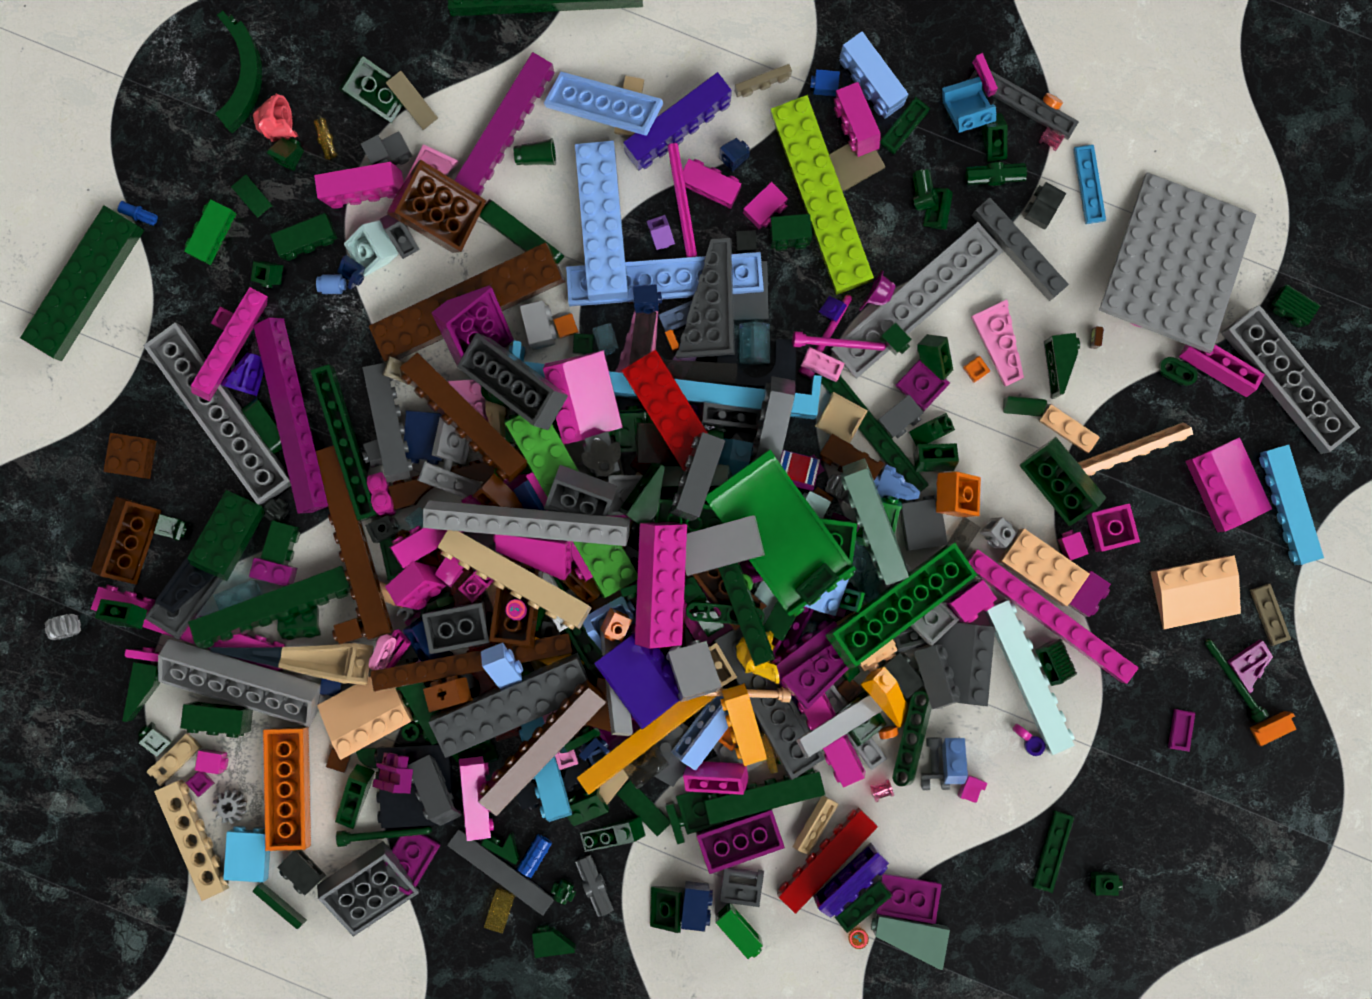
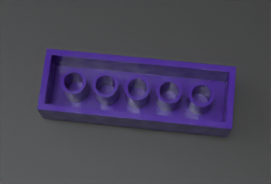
M718 72L656 117L647 136L635 133L624 141L625 154L638 171L642 168L644 170L653 164L655 158H661L668 153V144L677 143L679 145L683 142V137L688 134H694L702 123L710 122L718 111H725L730 106L731 88Z

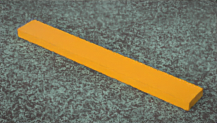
M701 696L684 702L678 701L644 729H639L577 777L578 781L590 795L717 696Z

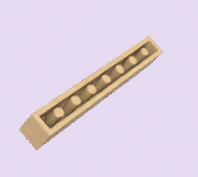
M447 530L438 545V548L442 550L441 555L449 560H452L453 557L459 560L458 565L467 570L470 567L477 570L475 573L477 576L484 580L489 577L494 580L493 585L502 590L504 587L510 589L512 596L519 600L524 597L529 600L528 605L537 610L539 607L545 609L547 616L554 620L559 617L564 620L562 624L572 630L574 627L581 628L592 609L586 603L459 531Z

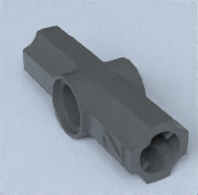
M589 854L576 860V866L583 880L584 891L587 897H590L597 916H604L614 911L606 891L605 881L601 873L599 874L592 855Z

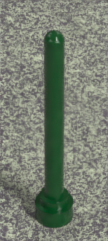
M1207 639L1205 645L1250 707L1251 717L1254 722L1258 723L1267 718L1269 713L1266 709L1257 705L1211 639Z
M430 826L354 834L346 830L337 831L336 844L338 847H345L355 841L430 834L432 829Z

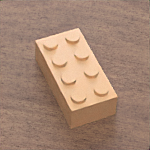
M1025 528L1019 529L1013 539V543L1006 548L998 560L999 563L1055 602L1067 607L1090 575Z

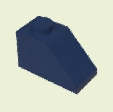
M735 138L720 148L719 159L733 172L749 158L750 148L743 140L740 142Z

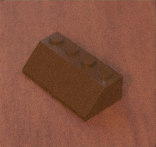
M116 496L91 572L102 577L136 585L154 534L153 530L158 515L161 514L162 510Z

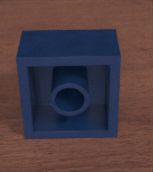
M685 882L681 929L705 932L706 926H710L711 910H708V906H712L713 890L709 889L708 883Z

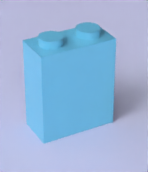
M234 826L233 829L227 831L223 880L266 881L269 877L270 851H265V828L254 827L253 830H246L245 826Z

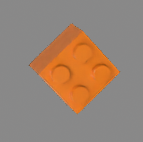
M961 472L938 473L936 513L956 517L980 516L981 477Z

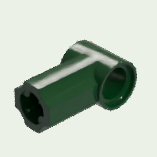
M921 169L915 171L913 180L916 194H914L913 199L916 209L922 211L938 206V196L933 189L930 170Z

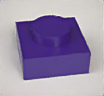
M829 296L819 313L837 322L847 305Z

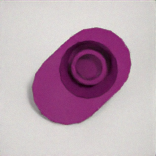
M883 270L877 275L871 291L862 303L859 311L867 303L881 306L888 303L892 298L895 284L883 276Z

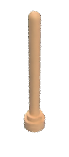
M781 687L777 688V690L747 689L749 697L777 698L781 702L791 701V692L788 688ZM720 688L718 692H714L704 696L723 697L722 690H725V688Z

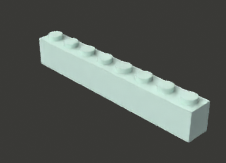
M1003 600L996 603L985 614L990 625L995 627L997 641L1040 736L1045 742V747L1049 754L1055 755L1075 746L1072 741L1075 739L1074 735L1065 726L1066 718L1063 712L1059 711L1056 706L1058 700L1055 694L1051 693L1048 688L1050 683L1047 676L1041 673L1040 667L1042 665L1037 656L1034 657L1031 651L1033 645L1030 639H1026L1023 633L1025 627L1021 620H1017L1015 605L1013 602L1010 603L1009 600Z

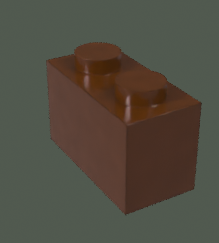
M355 618L333 625L334 630H332L334 640L338 641L339 644H345L364 638L361 631V626H363L362 620Z

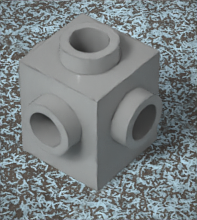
M1003 517L991 518L981 531V534L987 539V543L993 548L1009 547L1017 535L1012 524Z

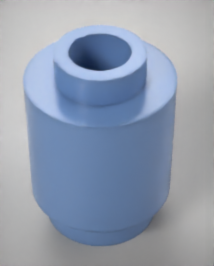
M327 274L316 279L317 291L322 292V294H342L343 290H346V279L341 274Z

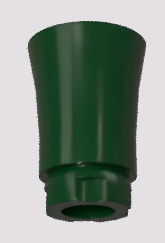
M553 138L514 146L516 165L555 166L556 150Z

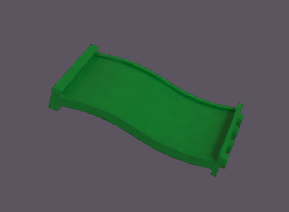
M771 450L762 454L707 494L706 501L723 524L752 515L756 517L765 555L749 559V561L789 616L794 615L796 617L805 610L803 607L807 603L795 590L824 563L840 578L827 590V593L837 587V582L842 579L846 581L854 575L853 571L856 568Z

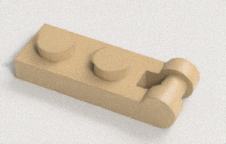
M187 733L157 763L149 768L147 773L157 780L156 783L159 786H162L202 746ZM162 766L167 771L164 775L159 771Z

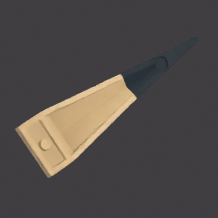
M348 643L302 647H212L210 650L215 653L339 683L367 685L370 671L369 659L373 654L374 646Z

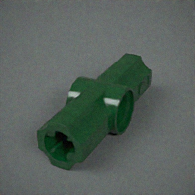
M1002 162L990 163L987 166L967 167L965 174L967 185L988 184L989 186H998L1005 184V182L1026 181L1027 167L1025 163L1004 165Z

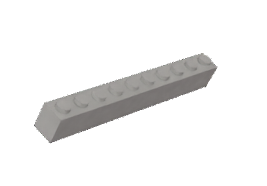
M430 500L423 508V528L619 546H626L629 539L630 518Z

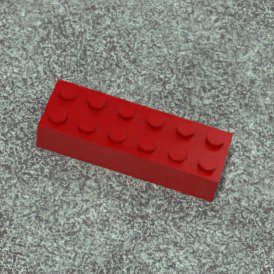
M655 349L621 371L684 472L686 469V459L693 451L691 445L694 437L702 432L707 433Z

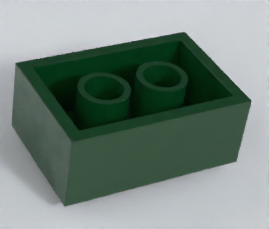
M194 701L183 704L180 728L187 729V733L207 731L206 735L218 736L219 734L226 733V737L238 738L239 736H244V733L251 731L253 710L241 706Z

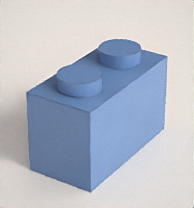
M945 738L942 744L944 784H965L968 777L965 738Z

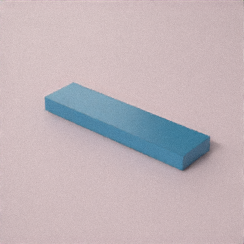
M1094 144L1074 147L1073 151L1085 224L1105 222L1106 215Z

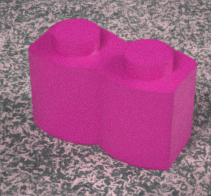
M382 472L369 475L367 477V485L372 494L371 503L373 509L381 518L387 515H395L396 510H394L393 500L388 489L391 486L390 482H386Z

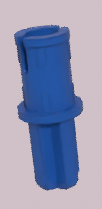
M121 201L118 205L117 211L132 217L134 221L140 220L150 225L157 223L158 216L143 210L141 206L136 207L125 201Z

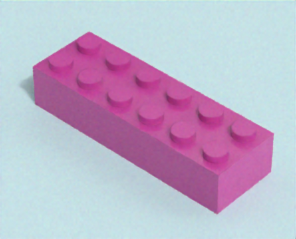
M677 522L640 523L635 645L649 649L682 645L687 524Z

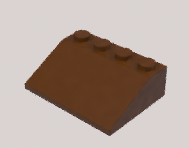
M419 160L394 197L386 214L448 251L458 253L462 252L486 200L424 161Z

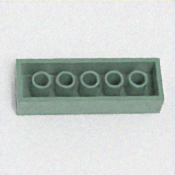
M864 458L842 466L841 481L844 489H849L848 499L852 509L856 508L855 517L859 527L863 526V538L866 545L869 546L873 563L877 562L875 564L880 581L884 580L887 586L909 578L905 560L866 459Z

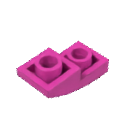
M445 557L435 575L451 587L463 573V567L458 565L459 560L453 557L452 560H449Z
M476 571L458 588L472 603L494 581L489 577L484 580L475 574Z

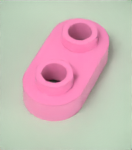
M385 634L378 638L374 652L369 659V668L373 671L385 669L396 645L394 637Z

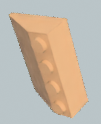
M1235 555L1151 571L1163 629L1241 614L1239 573Z
M370 676L368 677L367 685L355 684L317 705L330 741L340 760L414 721L411 710L405 706L402 700L403 695L400 690L397 691L396 688L374 692Z

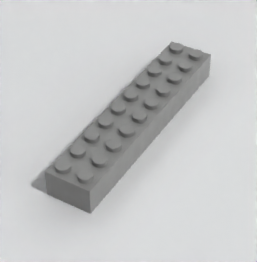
M174 323L143 345L258 505H265L272 498H275L291 486L288 471L255 431L241 411V406L227 387L220 384L210 402L191 393V384L206 358L183 326Z

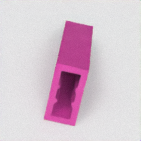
M496 534L493 536V542L496 543V552L561 580H565L571 572L572 541Z

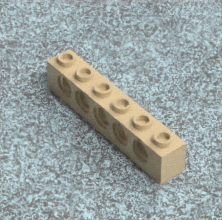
M181 779L154 791L201 901L228 889L229 880H223L224 873L220 867V858L215 855L212 849L213 842L205 833V824L198 817L196 803L193 800L191 801L188 794L190 793L188 785ZM175 798L181 800V807L175 805ZM183 816L189 819V825L183 823ZM191 834L197 837L196 844L190 840ZM199 852L204 854V862L199 860ZM206 871H210L213 874L212 880L206 877Z

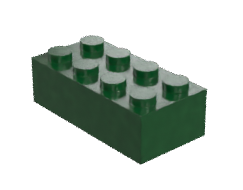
M1054 437L1033 452L1019 465L1069 527L1097 509L1106 499L1105 495L1057 437Z
M226 490L187 558L189 563L198 569L228 581L265 514L263 507Z

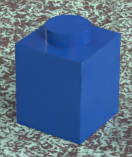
M816 69L815 76H811L810 88H814L813 94L836 96L840 71Z

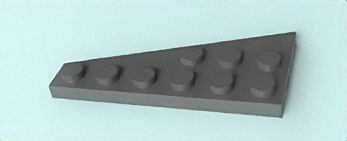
M731 238L711 239L704 260L703 271L700 274L699 284L694 293L686 320V327L684 333H682L679 350H677L675 356L677 359L735 355Z

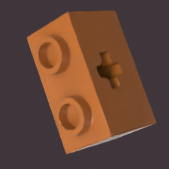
M457 675L446 678L445 683H442V680L431 682V687L423 689L429 712L472 700L466 677L458 679Z

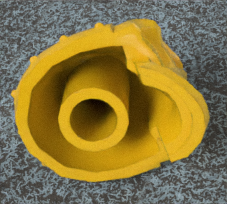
M768 631L766 635L773 651L774 645L771 644L774 633ZM742 637L738 645H736V655L744 667L745 673L753 672L755 675L779 684L777 665L766 662L755 666L746 641Z

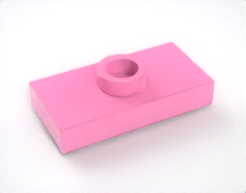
M809 347L801 366L837 382L845 363Z

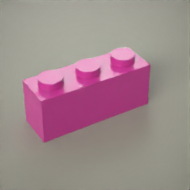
M688 159L683 169L686 188L730 209L741 189V183L733 176L726 177L722 175V172L714 167H711V169L705 167L704 163L697 159Z
M703 761L696 771L687 765L683 774L685 791L744 795L749 780L747 766H744L743 763Z

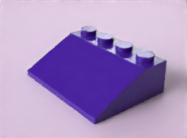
M635 632L594 663L641 729H644L680 701L678 696L679 689L671 664L659 648L649 649L635 645Z
M870 843L813 896L817 908L830 918L834 915L838 916L844 910L843 906L847 902H853L859 896L858 892L861 889H867L873 883L872 879L876 875L880 876L888 869L887 865L889 862Z

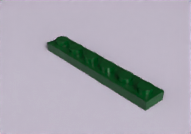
M740 563L718 568L754 665L759 666L774 660L775 656Z

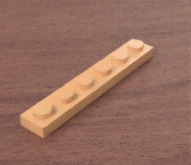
M1182 422L1078 462V464L1088 476H1092L1101 469H1110L1114 464L1128 462L1133 457L1149 454L1151 450L1156 448H1165L1174 441H1183L1187 436L1193 435L1192 428Z

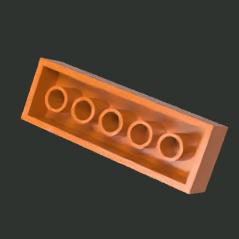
M309 727L268 728L263 730L265 851L306 850L311 846Z

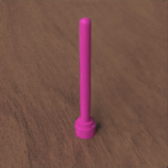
M846 295L842 300L847 307L852 300L851 295ZM847 307L837 322L831 320L822 338H831ZM817 345L815 350L823 352L826 346ZM802 366L798 371L799 374L808 379H812L815 372Z
M794 331L792 337V346L799 348L806 344L881 351L886 349L885 343L810 337L798 331Z

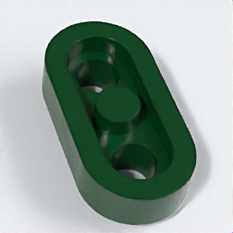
M1174 357L1164 358L1159 363V372L1180 385H1192L1198 378V373L1194 367ZM1166 364L1171 366L1170 371L1166 370ZM1184 373L1188 374L1187 380L1183 378Z

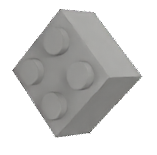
M542 300L520 306L528 342L532 350L555 345L554 339H557V333L554 325L550 324V320H553L549 305H545Z

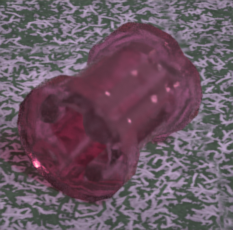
M1047 127L1039 142H1044L1056 151L1065 136H1060L1051 131L1050 127Z
M889 779L885 780V783L876 786L870 785L875 802L887 796L894 797Z

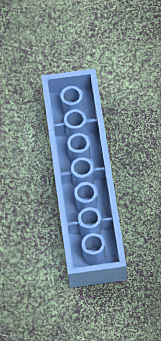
M614 141L575 144L589 301L629 298Z

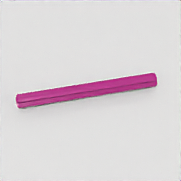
M671 143L667 147L687 258L697 257L679 147L677 143Z

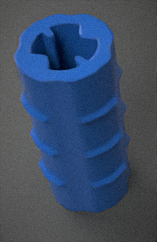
M537 834L534 841L531 842L529 849L526 850V854L521 859L517 870L523 875L532 878L543 861L544 856L548 853L552 842L546 837Z

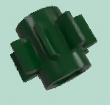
M562 879L559 883L555 882L551 893L554 894L552 899L564 905L567 901L572 902L576 893L573 890L574 885Z

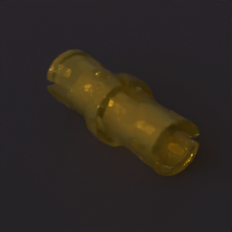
M318 119L315 120L313 123L318 133L317 140L322 146L325 159H331L329 151L332 157L336 158L337 153L332 143L333 136L329 133L326 119H320L322 127H320Z

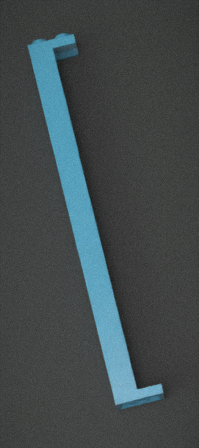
M514 341L513 346L510 345L509 352L524 362L525 347L522 346L521 341ZM524 362L545 378L543 371L545 364ZM609 371L615 396L638 399L623 373ZM814 375L812 377L809 395L795 393L790 417L815 419L817 417L822 376ZM674 379L690 405L698 406L700 403L707 402L761 410L762 401H764L765 389Z

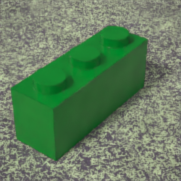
M210 199L209 203L203 208V215L200 221H197L194 226L192 237L186 241V249L184 250L188 255L208 265L212 264L237 215L233 210Z

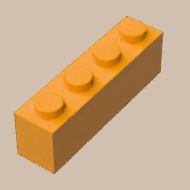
M745 684L722 690L724 698L720 699L723 711L727 710L729 714L725 718L728 727L733 728L730 735L733 744L737 743L738 745L735 748L738 760L742 759L744 766L766 760V753Z

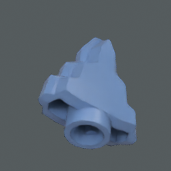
M886 464L882 474H878L874 480L880 498L892 496L905 500L919 499L920 491L913 484L905 482L904 476L897 473L896 468Z

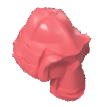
M276 93L253 113L256 130L267 139H270L271 142L280 140L282 137L287 140L290 137H298V134L292 130V111L284 96Z

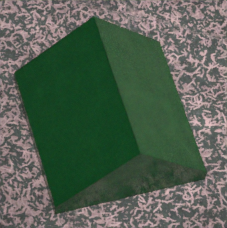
M651 887L650 927L681 933L682 887Z

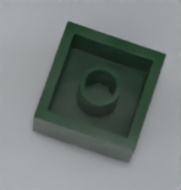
M810 214L771 217L769 223L771 249L775 248L776 251L787 250V247H795V249L807 248L812 240Z

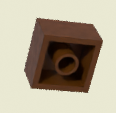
M110 433L103 472L150 479L157 441Z

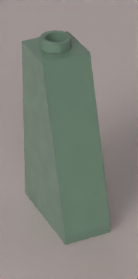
M876 914V918L872 919L871 930H874L875 937L937 969L943 970L950 932L947 926Z

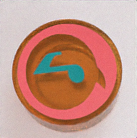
M854 928L850 931L848 940L853 948L863 949L867 946L869 937L864 929Z

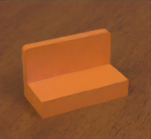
M1283 711L1250 727L1257 744L1263 746L1296 730L1291 719L1295 717L1294 713Z

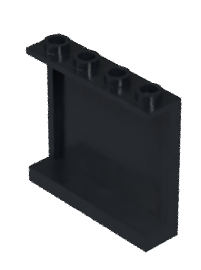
M439 744L397 747L381 746L377 748L374 754L375 763L383 762L384 753L409 757L408 765L428 755L434 757L446 780L447 790L454 797L452 755L445 758ZM379 768L378 771H376L375 779H379ZM411 783L410 794L391 793L382 789L377 791L376 799L377 803H380L377 820L378 823H381V828L438 824L425 818L422 811L424 805L415 794V790H417L415 783ZM454 819L444 825L453 824L456 820Z

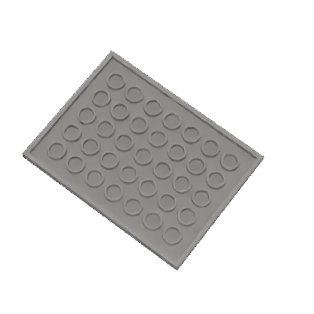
M1147 172L1135 202L1099 311L1210 354L1214 349L1257 214Z

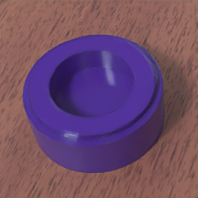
M1032 736L1029 741H1025L1024 747L1028 754L1039 756L1045 751V742L1038 736Z

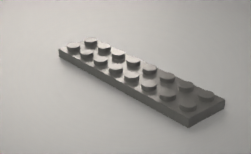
M740 627L736 630L731 629L713 640L714 644L717 643L736 674L737 678L734 680L737 685L745 684L746 689L777 690V688H781L779 684L755 675L753 672L745 673V669L736 655V645L744 637ZM749 697L755 718L789 779L793 780L825 759L821 751L808 758H805L796 740L810 731L792 699L790 702H781L777 698Z

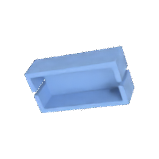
M860 32L843 44L839 61L844 69L848 68L854 83L858 82L862 87L865 98L873 102L876 113L886 119L904 106L908 97L907 91L865 34Z

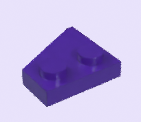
M246 353L221 382V386L257 396L264 373L261 356Z

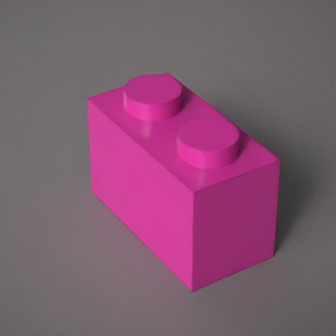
M771 182L743 209V214L758 229L762 226L766 228L770 223L771 217L776 213H782L786 209L788 198Z

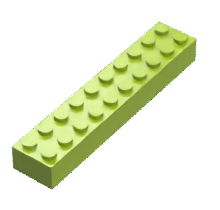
M808 95L771 108V117L806 213L811 216V227L836 295L873 282L872 271Z

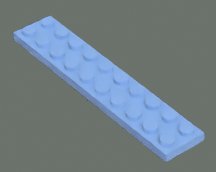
M761 252L732 254L733 294L763 292ZM706 256L625 262L629 298L590 302L588 298L585 265L566 267L569 307L634 302L633 286L654 284L657 285V292H661L662 300L694 297Z

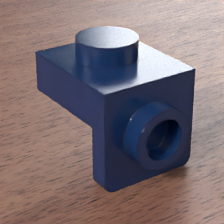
M345 255L341 260L337 273L350 280L347 288L351 290L363 282L365 267Z
M594 738L590 744L586 742L580 747L579 751L581 753L579 757L585 761L597 747L607 755L610 752L607 749L609 745L602 738L599 740Z

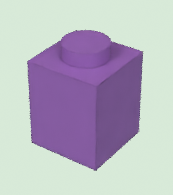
M665 215L647 221L656 250L675 244Z

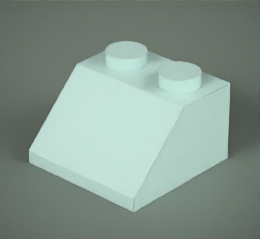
M380 220L362 224L344 243L351 258L365 267L363 276H367L389 264L399 254Z

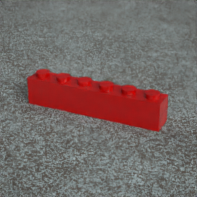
M860 808L850 811L846 816L847 820L843 825L841 823L838 824L832 831L834 834L829 839L825 838L820 843V849L816 853L812 852L805 861L807 863L802 868L799 866L792 873V879L789 882H783L778 888V897L795 914L878 828L877 824Z

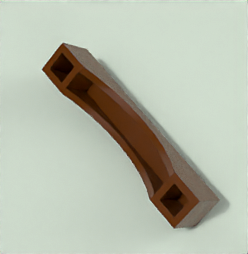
M480 460L471 461L469 466L461 467V465L451 467V472L482 482L494 474L495 470L492 465L488 466L485 462H480ZM419 475L413 476L412 481L405 482L404 479L394 481L393 485L388 487L393 500L394 510L416 506L420 499L433 489L434 486L418 481Z

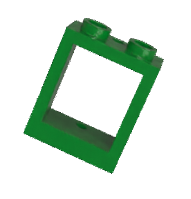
M727 903L715 914L716 924L747 959L755 958L762 951L763 943L761 936L732 903Z

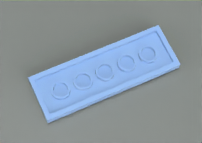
M560 72L544 101V105L546 108L647 136L663 105V101L657 97Z

